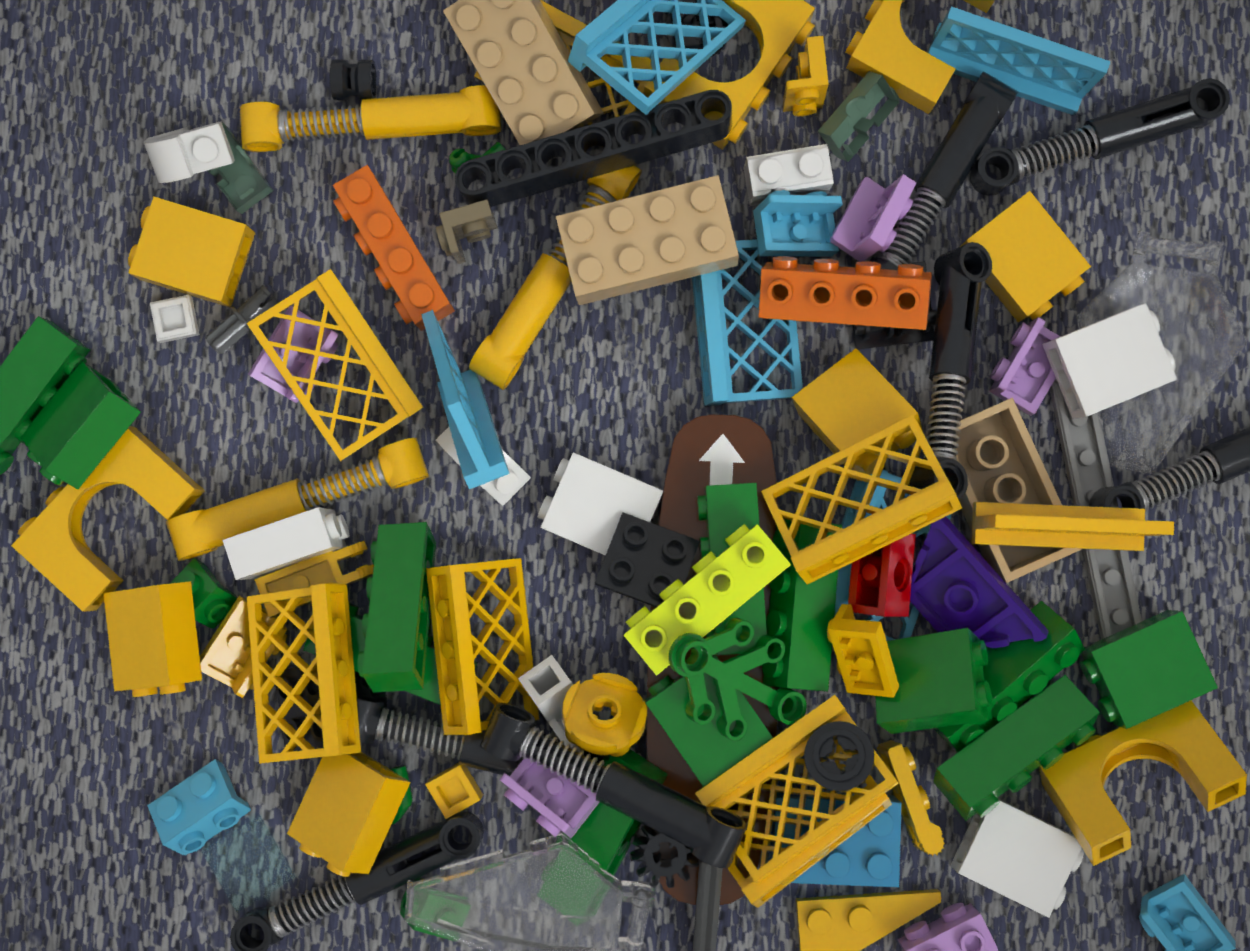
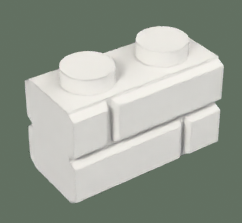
M827 144L746 157L743 167L750 206L759 205L768 194L775 191L785 190L789 191L791 195H806L816 191H823L828 194L834 184Z

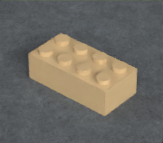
M458 0L443 10L519 145L581 128L604 114L582 73L567 62L570 52L540 0Z
M719 175L556 216L575 297L579 305L738 266L739 254Z
M1013 397L959 421L961 426L957 428L961 432L956 434L960 438L956 441L959 447L955 448L958 451L956 457L968 476L966 493L959 499L971 531L973 502L1062 505ZM977 544L983 558L1005 583L1082 550L1079 548Z

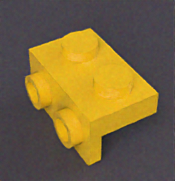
M239 595L201 653L200 665L201 672L228 685L233 689L234 694L241 698L245 696L249 689L253 690L254 688L247 599ZM262 608L263 622L271 628L278 617L269 618L267 611ZM285 625L278 633V636L284 642L287 638V634H285L287 628ZM273 643L265 652L266 662L271 654L275 656L280 652Z

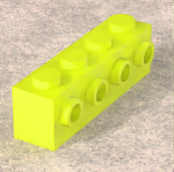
M743 524L725 539L730 547L716 557L712 551L692 566L697 574L683 585L678 578L659 594L663 600L660 605L651 612L644 606L626 621L630 629L623 636L656 676L670 665L669 650L679 636L685 633H695L704 637L791 565L758 524L750 530Z

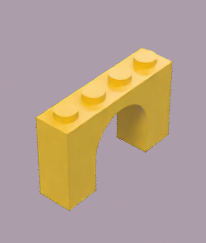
M722 0L746 19L745 25L757 38L760 47V60L749 74L732 82H714L693 72L658 105L707 90L722 91L731 100L732 128L725 138L712 143L722 150L729 140L736 144L748 126L744 119L751 108L758 111L771 92L766 86L774 75L779 79L783 76L793 59L788 54L796 43L803 46L815 27L811 23L815 8L804 0ZM664 58L660 63V70L678 71V60ZM648 81L644 86V95L647 98L655 91L653 81ZM711 111L704 117L708 120H718L723 114Z
M874 0L865 17L866 20L870 21L868 28L864 34L857 31L845 53L851 56L846 68L863 78L869 71L883 75L888 85L895 90L900 99L929 114L953 75L955 68L921 50L905 35L900 21V7L905 0ZM995 0L963 1L987 13Z
M129 426L79 489L67 484L65 487L61 486L53 491L45 502L47 507L38 517L30 518L18 530L19 538L11 545L83 612L97 611L104 603L103 593L114 592L124 581L90 550L83 536V513L88 502L96 493L108 486L124 484L136 491L164 518L169 520L185 514L205 492L202 487L133 426Z
M1192 700L1128 729L1118 727V729L1103 736H1091L1081 746L1064 753L1063 757L1050 768L1045 770L1042 765L1039 766L1044 789L1093 866L1131 849L1130 828L1104 789L1105 781L1110 773L1125 762L1136 759H1152L1171 766L1184 778L1207 812L1246 794V772Z

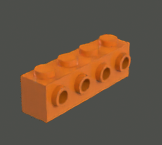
M366 165L333 184L339 196L333 200L335 206L345 222L353 219L359 229V232L353 236L366 256L373 253L380 266L375 268L374 271L386 290L391 287L394 288L400 299L394 305L406 325L413 321L419 330L423 331L425 326L421 314L433 310L439 321L455 312V309L370 167Z
M777 256L773 257V262H766L761 269L759 318L926 330L932 272H923V266L901 264L898 265V270L881 269V264L877 262L862 261L856 262V267L839 266V261L833 259L814 260V265L797 264L798 259L795 257Z

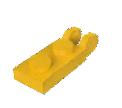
M361 541L337 551H331L259 577L255 579L260 594L311 587L310 585L323 583L348 585L373 575L374 565H364L353 572L345 575L342 574L338 561L359 556L368 549L365 541ZM303 598L296 608L312 602V598ZM285 600L282 602L287 605L289 600ZM272 603L264 604L269 618L280 615L281 612Z
M893 740L879 744L877 750L880 758L898 781V784L892 788L894 796L902 803L901 815L908 834L913 839L912 843H914L916 848L918 847L919 850L928 855H938L944 849L943 833L939 826L931 823L926 810L930 809V802L925 790L921 785L917 786L912 771L916 770V764L912 753L908 747H903L901 743Z

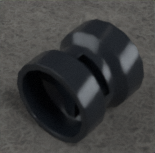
M333 59L330 64L332 98L334 100H347L350 96H358L361 100L376 98L377 76L374 60L361 59L357 64H349L345 59Z

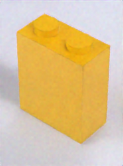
M1031 191L1023 195L961 245L963 246L971 242L979 243L988 251L992 260V271L985 282L1017 322L1022 321L1028 316L1032 320L1041 317L1053 307L1049 300L1058 292L1067 296L1085 282L1080 275L1091 267Z
M153 196L151 205L145 208L141 217V228L143 230L139 242L131 248L129 253L128 265L130 269L128 273L139 280L231 308L255 232L246 224Z
M857 348L792 396L799 416L833 454L912 414L922 430L918 412ZM912 430L896 437L890 451L896 452L899 449H906L916 441ZM867 452L858 456L852 470L868 475L872 474L879 456Z
M191 581L103 593L114 691L132 690V697L158 694L157 687H159L160 695L184 692L186 691L185 683L202 680Z
M363 752L322 757L287 834L301 843L299 849L302 852L327 861V869L337 875L349 877L351 873L369 874L411 782Z

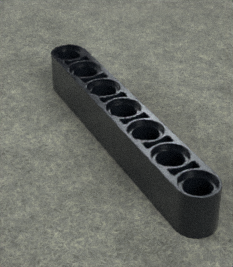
M707 90L656 105L646 115L639 110L468 160L457 169L455 183L467 205L488 200L490 206L493 207L716 142L725 138L731 131V100L722 91ZM711 111L723 114L718 120H708L704 117ZM675 122L684 126L677 132H669L664 129L668 124ZM632 134H640L644 137L641 142L636 144H630L625 141ZM599 145L604 147V150L598 155L591 156L586 154V151L592 146ZM554 157H562L565 159L564 162L557 167H549L546 165L547 162ZM516 168L525 169L521 177L517 179L507 178L512 170ZM482 179L486 181L484 186L478 190L472 191L468 189L469 185L475 180Z

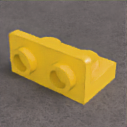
M823 36L807 37L804 52L798 53L796 80L786 81L783 112L793 111L794 116H809L815 114L818 108H823L829 85Z
M841 604L835 617L828 623L827 638L833 645L837 658V671L842 675L847 693L894 698L899 688V683L882 623L879 621L855 620L851 604Z

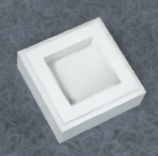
M191 295L150 302L157 342L164 343L200 335Z

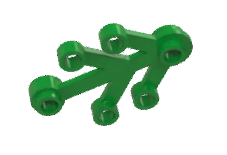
M740 618L729 620L724 631L705 639L695 633H685L673 642L669 650V664L672 670L686 679L690 700L685 708L687 717L699 725H706L715 716V705L707 697L703 675L705 673L715 680L722 710V716L718 721V731L722 736L732 741L742 739L748 727L747 721L741 716L736 690L767 705L771 716L786 725H792L804 717L807 708L806 700L801 693L790 688L774 690L744 674V672L767 662H779L785 654V644L781 639L771 635H764L758 640L756 648L721 662L712 657V655L733 645L743 647L752 641L754 636L752 624ZM742 626V634L736 639V631ZM773 643V651L768 655L767 649ZM691 648V655L687 660H685V656L688 650ZM704 704L703 713L697 717L698 708ZM736 720L734 730L729 732L731 723Z

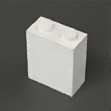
M1146 303L1129 308L1042 344L1072 419L1090 416L1177 380L1174 373L1176 365L1173 355L1167 348H1164L1158 333L1160 331L1158 318L1153 311L1148 309Z
M573 452L570 460L562 458L554 476V481L559 482V486L554 497L548 495L545 497L537 518L543 520L540 528L606 556L622 512L650 522L663 490Z
M317 507L224 539L223 543L235 580L257 579L295 563L347 547L344 539L350 535L342 514L336 516L333 509Z
M998 798L1000 803L987 815L979 817L976 813L973 816L950 866L958 874L1049 918L1053 909L1057 910L1063 903L1066 895V887L1064 885L1070 872H1075L1080 866L1084 851L1074 835Z

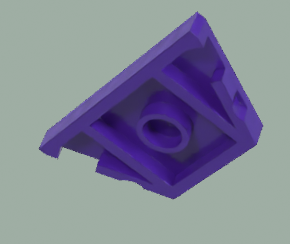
M947 517L931 524L913 567L910 602L937 632L969 628L979 640L984 641L986 647L992 649L1009 646L1010 642L1033 638L1034 642L1047 638L1049 630Z

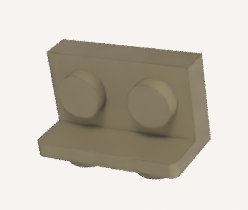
M488 200L441 212L439 214L442 225L436 226L442 250H445L447 257L452 255L458 264L466 262L460 239L467 237L468 243L478 242L491 237V230L498 229Z

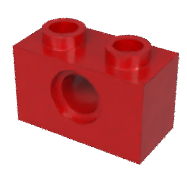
M909 534L851 564L848 604H851L853 613L883 617H909L916 534Z

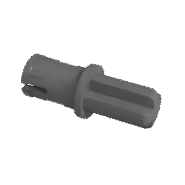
M262 285L238 309L235 307L231 308L233 313L206 336L208 344L217 353H225L246 333L251 331L246 323L278 304V300L272 295L260 305L271 295L268 289Z

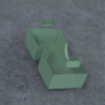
M869 71L822 125L818 133L837 158L849 162L869 139L866 133L872 125L879 127L899 104L898 100L901 99L895 90L888 85L883 75ZM884 96L889 98L871 120L866 119L868 114ZM855 130L859 133L849 146L844 144ZM841 146L845 149L843 153L839 150Z
M222 122L235 161L232 164L207 171L215 177L218 174L222 176L223 179L217 185L234 209L243 214L274 190L246 151L242 149L241 144L229 127Z

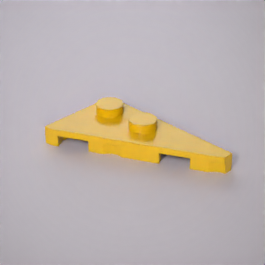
M938 889L796 898L799 951H861L940 904L941 892Z

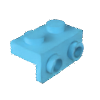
M781 190L768 194L753 210L759 256L832 257L835 255L839 248L830 242V237L835 230L833 213L843 205L842 197L827 196V193L823 191L811 192L806 195H791L789 191Z
M216 759L147 805L162 845L182 855H187L201 849L206 841L222 830L233 827L239 822L241 817L251 811L248 802L237 796L224 765Z
M1185 874L1142 897L1139 915L1140 922L1150 937L1158 938L1165 947V951H1232L1236 949L1234 938Z

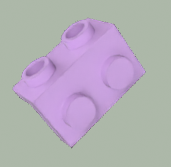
M903 174L885 189L870 178L865 177L859 183L830 237V242L859 262L865 261L877 251L885 252L897 234L893 230L897 220L900 221L913 204V200L909 197L916 182Z
M293 306L288 307L285 312L286 315L292 316ZM298 310L297 317L314 320ZM281 319L268 341L286 344L291 321ZM295 322L291 346L315 350L320 327ZM324 328L320 352L335 354L338 343L335 342L338 333ZM273 347L283 361L285 349ZM263 349L248 375L297 403L299 401ZM290 350L287 369L291 375L310 379L314 355ZM319 356L316 371L322 362L327 364L331 358ZM296 381L306 395L309 383Z
M1039 317L1029 322L1028 325L1023 322L1010 341V344L1015 347L1009 358L1002 357L990 375L994 383L989 392L1004 401L1013 397L1017 408L1030 416L1036 413L1056 379L1042 344L1061 337L1043 327L1046 321Z
M523 759L510 777L504 773L499 779L508 788L504 796L522 811L530 805L541 815L536 822L554 837L562 831L571 839L599 804L596 801V792L591 793L590 788L585 790L583 785H577V781L571 783L570 778L564 779L563 775L558 776L556 772L551 773L550 768L544 769L543 765L537 766V763H531L530 759Z
M963 903L950 905L941 912V918L929 924L926 921L914 923L904 930L905 936L897 939L903 951H998L981 913L971 903L965 906Z

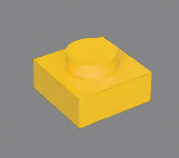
M458 763L428 779L425 784L445 819L477 803L483 797V793L467 766L459 765Z

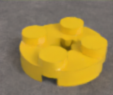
M613 673L593 674L592 679L586 680L581 684L579 680L573 684L565 695L562 708V721L568 741L592 754L612 755L615 757L625 755L630 747L642 736L647 718V705L645 700L643 701L642 697L637 693L638 688L629 679ZM604 707H609L614 718L600 720L593 712H601Z

